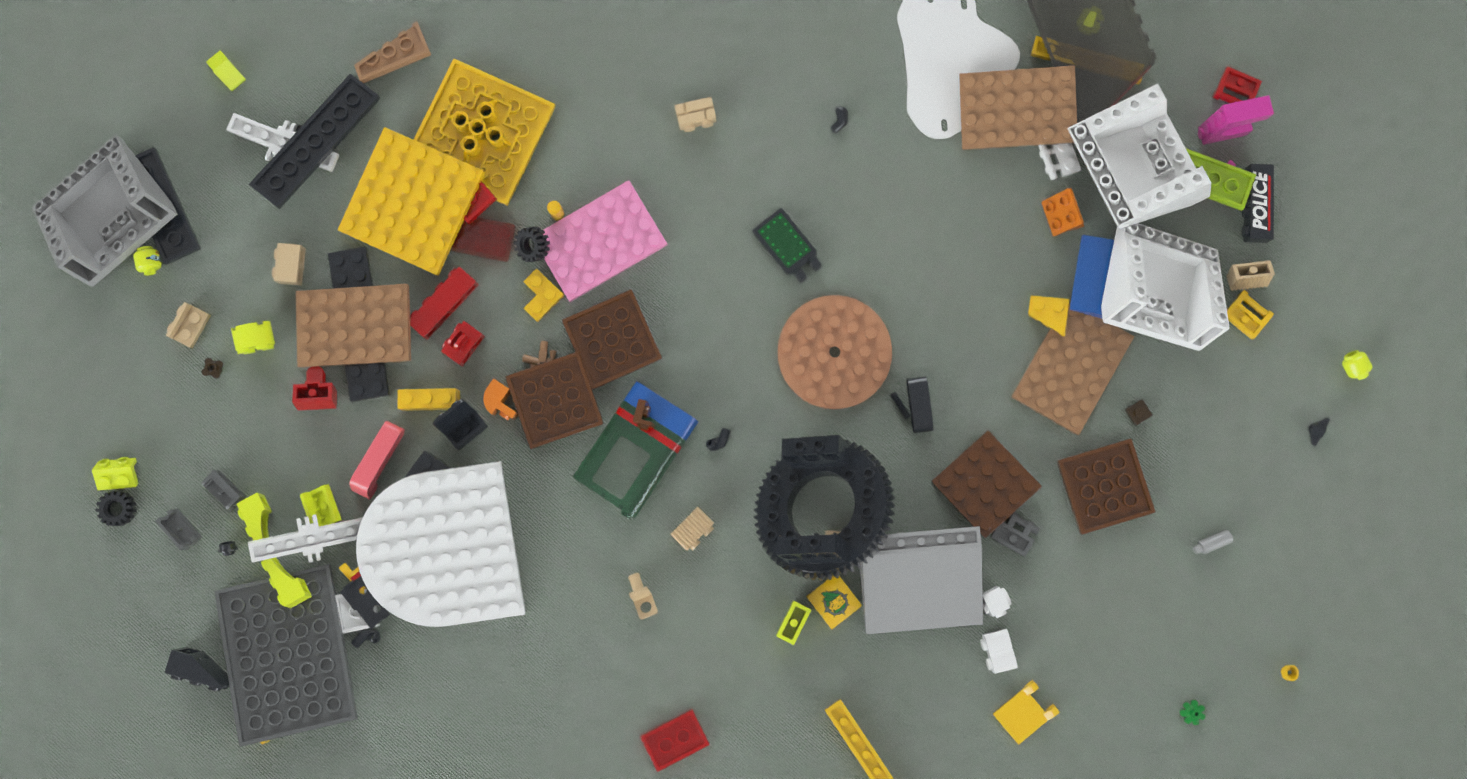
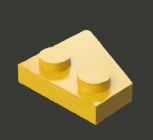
M1031 295L1028 315L1042 322L1046 327L1055 330L1059 335L1065 336L1070 300Z

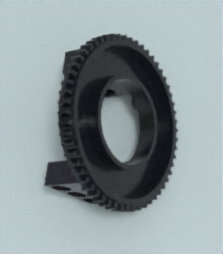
M840 435L782 439V459L775 461L776 465L775 467H770V473L766 472L767 478L762 479L764 484L759 486L761 491L756 494L759 499L754 502L758 506L754 509V512L757 513L754 519L758 521L754 526L759 529L756 531V534L761 536L758 540L763 543L762 548L767 550L766 554L771 556L770 558L774 562L776 561L778 566H782L785 571L788 570L789 573H795L796 576H802L805 579H808L810 576L812 580H816L818 577V579L823 581L824 577L831 580L832 575L839 578V573L846 576L847 570L853 573L854 566L860 569V562L867 564L866 558L874 557L872 552L879 551L877 545L884 544L881 539L888 537L885 531L891 530L888 523H893V520L889 516L895 515L891 508L895 507V504L890 501L894 500L895 497L893 494H890L894 489L890 486L892 482L887 479L889 475L884 472L886 469L867 449L864 450L861 445L858 446L855 442L851 444L849 440L844 441ZM824 476H834L848 482L854 494L855 506L852 518L847 526L838 534L836 532H833L832 535L814 533V535L801 536L794 525L792 517L793 504L799 491L810 481Z

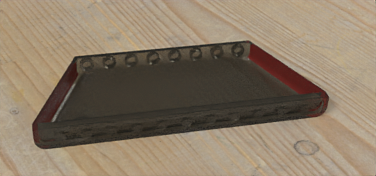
M1026 0L1047 54H1049L1052 66H1075L1077 123L1117 104L1155 64L1154 60L1157 57L1154 49H1150L1147 42H1150L1147 32L1142 31L1140 25L1143 22L1140 14H1136L1133 7L1136 6L1134 0Z

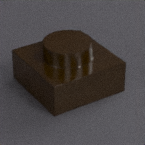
M1143 399L1125 409V412L1135 426L1153 416Z

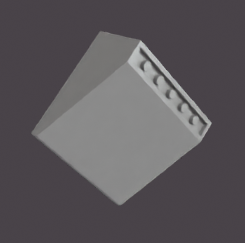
M118 135L107 140L100 149L94 152L84 163L80 164L77 169L69 176H66L62 182L51 189L47 195L37 201L32 207L56 266L91 287L95 286L177 215L172 202Z
M980 526L886 534L888 537L881 539L884 544L877 545L879 551L872 552L874 557H867V564L860 562L866 634L983 624Z

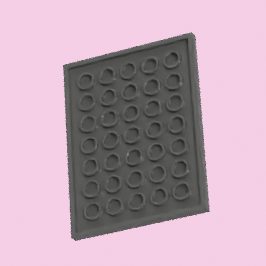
M330 564L289 573L294 578L304 579L312 595L311 598L292 608L284 607L279 603L277 599L279 594L276 588H273L270 584L269 578L214 591L239 747L358 719Z

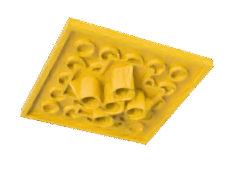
M453 58L413 140L484 170L486 173L482 181L495 195L497 202L508 206L556 105ZM491 110L488 116H483L484 111ZM466 119L463 125H458L459 120ZM483 126L481 132H475L476 127ZM500 134L498 140H492L493 135ZM475 143L473 149H466L468 144Z

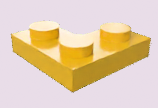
M537 268L523 281L536 294L523 309L539 322L560 301L564 294Z

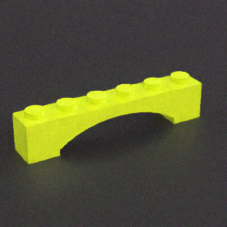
M255 493L237 503L239 508L237 511L238 515L245 521L247 526L245 530L253 538V541L269 537L268 517L272 512L265 495ZM277 557L261 561L264 570L268 571L271 577L269 578L270 584L273 588H276L279 594L277 599L282 606L292 608L312 597L305 580L294 578L290 575Z

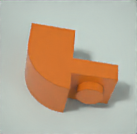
M494 378L484 392V405L487 411L494 416L500 410V416L506 420L510 418L515 420L518 417V413L504 404L511 393L510 389Z

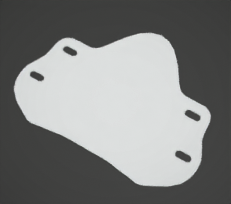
M903 0L897 14L906 63L908 83L907 113L916 127L927 137L933 139L950 138L961 131L960 73L1015 70L1019 63L1020 51L1016 43L1000 30L984 23L978 18L975 0H966L967 9L965 10L961 7V0H934L932 3H929L928 0ZM943 119L947 121L948 130L946 132L942 131L941 121Z

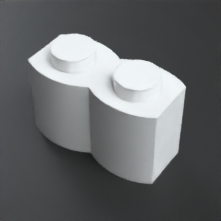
M1007 629L982 635L983 639L980 642L983 651H987L988 654L986 659L988 670H992L996 674L1018 668Z

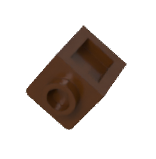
M638 400L633 422L638 425L637 428L643 430L655 428L653 422L645 420L649 417L651 407H649V403L646 400Z

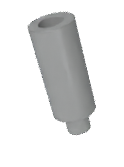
M1224 530L1198 541V545L1193 547V551L1195 554L1201 552L1207 554L1233 543L1232 535L1228 530Z

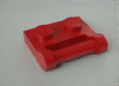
M1227 66L1212 98L1216 100L1221 99L1228 103L1243 101L1224 93L1223 90L1226 88L1247 97V100L1254 99L1262 81Z

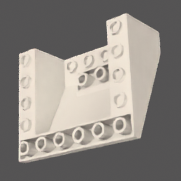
M1158 84L1068 128V132L1118 229L1192 206L1210 197L1211 181L1203 166L1196 169L1167 115V99Z
M1139 223L1121 229L1117 227L1101 305L1103 322L1200 351L1230 329L1218 249Z

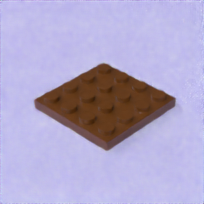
M632 289L562 319L575 352L579 351L592 390L662 360Z
M579 351L505 376L530 449L604 424Z
M989 430L931 481L973 527L980 526V535L984 539L1042 488L1040 483Z
M1131 438L1057 460L1080 535L1155 513Z

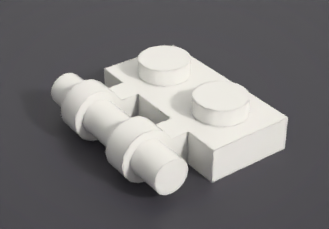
M1072 143L1050 145L1051 149H1048L1046 145H1038L1040 149L1039 155L1044 160L1046 174H1049L1050 180L1058 178L1057 171H1060L1062 177L1081 171ZM1054 155L1057 162L1056 165H1053L1050 156Z

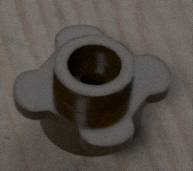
M206 358L204 361L205 367L201 371L202 375H210L214 379L219 378L223 362Z

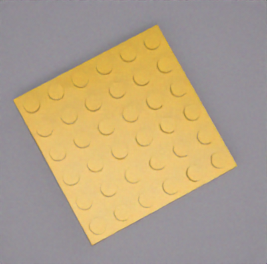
M384 127L338 227V231L439 276L464 221V217L471 206L470 203L475 197V192H477L480 186L479 183L486 172Z

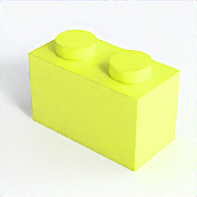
M793 600L776 636L794 645L811 609Z

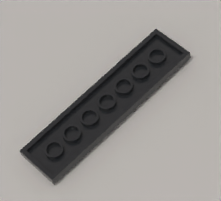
M349 74L249 183V186L280 210L380 100V96L352 74Z
M366 247L328 253L333 289L373 286ZM385 363L345 365L350 402L390 396Z

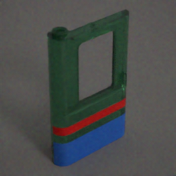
M636 381L573 475V478L621 509L620 514L629 520L631 517L636 518L699 421ZM639 399L646 400L649 403L651 411L649 417L645 420L653 422L655 428L643 430L637 428L638 425L633 422ZM620 437H625L648 452L650 458L624 498L619 499L593 481V476Z

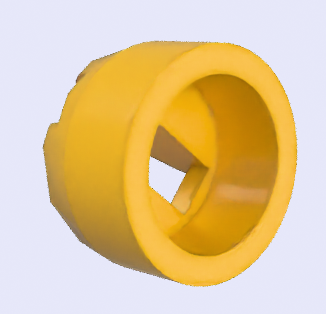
M1285 665L1281 668L1280 672L1283 679L1287 681L1297 680L1299 671L1296 666Z

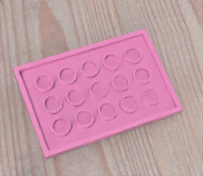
M629 180L544 229L545 233L543 234L548 235L549 238L546 241H550V244L547 245V247H550V250L546 251L548 255L544 256V260L569 302L668 245Z

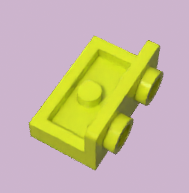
M122 457L117 460L102 459L98 461L92 469L97 490L137 487L139 483L134 469V465L137 463L136 458Z
M329 484L300 494L302 505L310 524L313 523L312 515L317 516L319 527L342 520Z

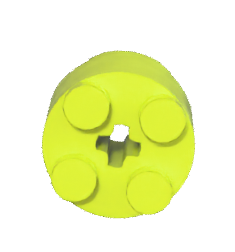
M263 321V324L260 325L254 322L231 328L235 351L238 354H252L256 352L255 349L263 351L274 349L275 340L270 321Z

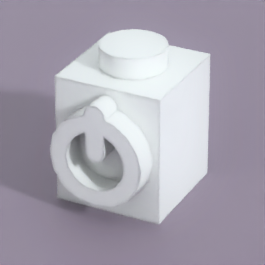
M995 586L982 593L983 611L985 614H989V616L999 618L1007 613L1006 610L1012 605L1011 599L1004 588L1000 589V587Z

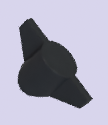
M1326 417L1308 426L1312 445L1316 446L1324 436L1331 419Z

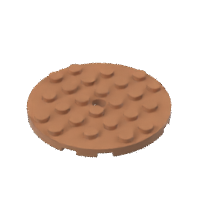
M839 295L815 298L799 307L786 321L780 334L777 349L779 367L787 385L802 400L824 409L849 408L866 401L885 381L892 361V344L889 332L878 314L859 300ZM832 347H837L840 350L838 357L830 355L829 350Z

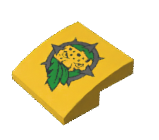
M832 576L831 580L827 579L806 596L831 629H834L862 606L840 576L839 578Z

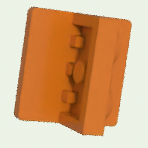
M1068 188L1041 202L1053 236L1084 227V221L1072 188Z

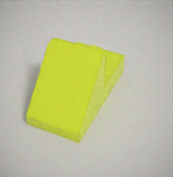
M220 50L206 61L215 75L231 91L235 90L246 80Z

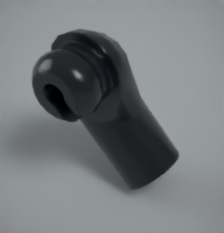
M838 106L835 109L837 121L830 127L834 134H837L848 123V110L843 106Z
M722 428L719 437L707 440L706 447L710 451L724 448L731 430Z
M364 629L351 641V644L355 648H359L365 641H371L374 644L378 643L381 639L380 632L376 629Z

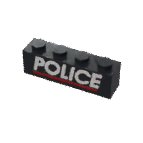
M1250 164L1244 170L1256 174L1245 208L1242 210V217L1244 218L1242 236L1244 237V242L1268 243L1274 239V165Z

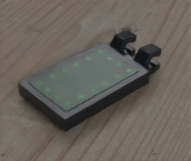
M782 207L752 230L755 237L786 275L793 274L800 283L807 280V275L801 269L804 264L808 262L815 272L822 268V264L815 257L817 250Z

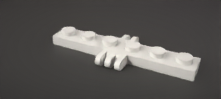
M233 113L226 130L268 147L265 160L270 161L272 156H275L296 133L297 124L292 123L290 126V121L285 120L283 126H278L276 130ZM332 151L319 167L333 172L339 154Z
M312 515L313 523L311 524L309 523L308 516L304 517L306 525H302L301 519L297 518L298 531L249 541L251 561L257 562L298 552H303V556H308L309 563L313 562L312 554H316V559L319 561L321 560L320 553L323 552V547L357 540L358 530L363 517L320 527L318 526L316 515Z

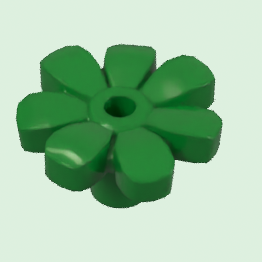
M1191 700L1190 704L1188 702L1183 703L1185 710H1180V715L1185 717L1184 722L1186 724L1192 722L1193 725H1199V719H1205V714L1202 713L1205 707L1198 705L1196 700Z

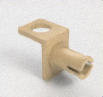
M634 573L630 575L628 579L633 592L629 593V596L635 604L639 618L642 620L657 614L658 610L652 593L647 586H643L640 574ZM645 602H649L652 606L651 610L647 613L641 611V605Z

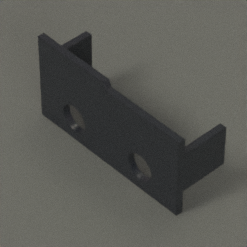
M360 576L343 587L340 593L353 610H357L370 629H372L387 618L390 613L378 603L368 589L365 594L359 592L360 587H366ZM375 605L381 607L380 612H374L373 608Z

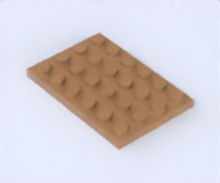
M1075 66L959 74L962 150L1074 143L1068 128L1077 124Z
M395 284L296 291L297 367L411 361L409 285Z
M1069 310L1065 336L1059 335L1058 332L1051 328L1048 330L1011 398L1078 436L1135 336L1117 326L1104 323L1101 318Z

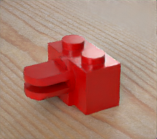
M463 321L462 324H457L452 335L445 340L441 352L463 367L486 336Z
M310 367L306 372L305 384H293L292 403L298 411L337 409V390L332 382L326 383V374L321 367Z

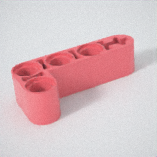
M389 421L383 424L351 477L349 485L353 492L369 500L373 497L378 487L377 480L400 443L405 432L404 428Z

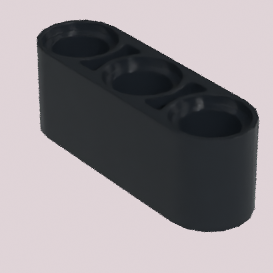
M927 377L907 378L906 385L913 433L933 431L934 426Z

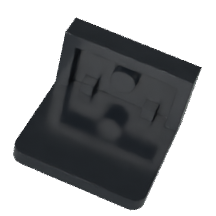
M464 399L455 401L448 410L439 414L433 421V425L446 435L458 451L488 428V425L478 412Z

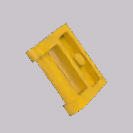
M1242 290L1227 309L1228 321L1252 340L1265 327L1274 313L1270 310L1267 311L1252 299L1246 290ZM1242 301H1244L1258 314H1260L1262 316V319L1260 320L1256 315H1254L1245 306H1243L1241 304Z

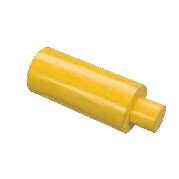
M557 201L549 202L547 210L552 219L555 221L563 219L564 211L560 203Z

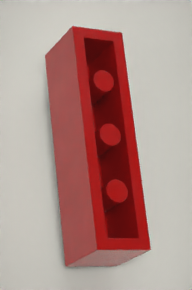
M460 266L450 271L448 274L449 278L444 283L441 282L437 285L435 293L423 300L422 306L418 311L415 310L410 314V326L426 340L437 331L479 286Z

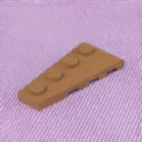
M417 21L411 24L412 27L407 31L403 30L400 32L397 38L391 42L387 41L384 43L380 50L377 52L373 51L354 65L362 83L371 81L431 55Z

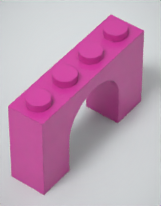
M1270 96L1225 104L1198 127V137L1202 140V144L1205 145L1247 136L1253 131L1251 123L1267 120L1274 115Z

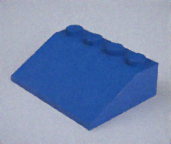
M1082 235L1069 310L1102 319L1101 305L1114 240Z

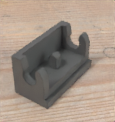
M212 470L201 482L229 512H232L237 507V503L246 498L220 470Z
M178 508L168 510L165 517H159L155 521L179 550H189L202 538L200 533Z

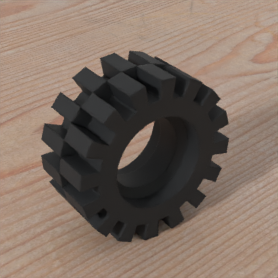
M540 227L523 228L517 232L518 235H515L514 238L517 241H514V245H517L514 250L518 251V257L522 256V261H539L548 255L546 251L550 250V247H547L550 241H546V239L549 237L548 235H543L545 231L540 230ZM530 238L534 242V251L531 250L529 245Z
M110 491V493L107 492L104 494L105 496L99 498L101 502L96 503L99 509H95V511L99 512L97 518H101L100 521L102 523H106L108 526H123L125 523L131 522L130 518L135 517L133 512H136L137 509H133V506H136V502H132L134 498L130 497V494ZM115 501L120 502L123 508L118 516H113L110 513V506Z

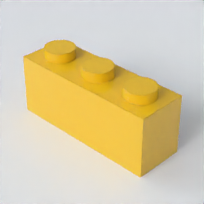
M456 388L398 389V409L402 411L448 410L455 401L460 400V390Z

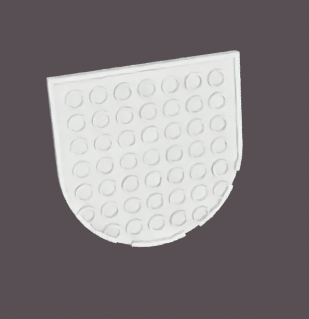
M501 461L414 474L386 488L371 503L365 512L358 530L356 541L357 563L367 589L378 603L390 613L407 622L431 627L451 626L525 615L526 610Z

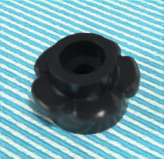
M226 541L219 544L218 552L222 553L223 556L235 554L234 551L238 547L235 545V541Z

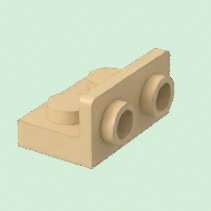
M184 302L178 308L174 321L169 324L166 336L193 349L211 315Z

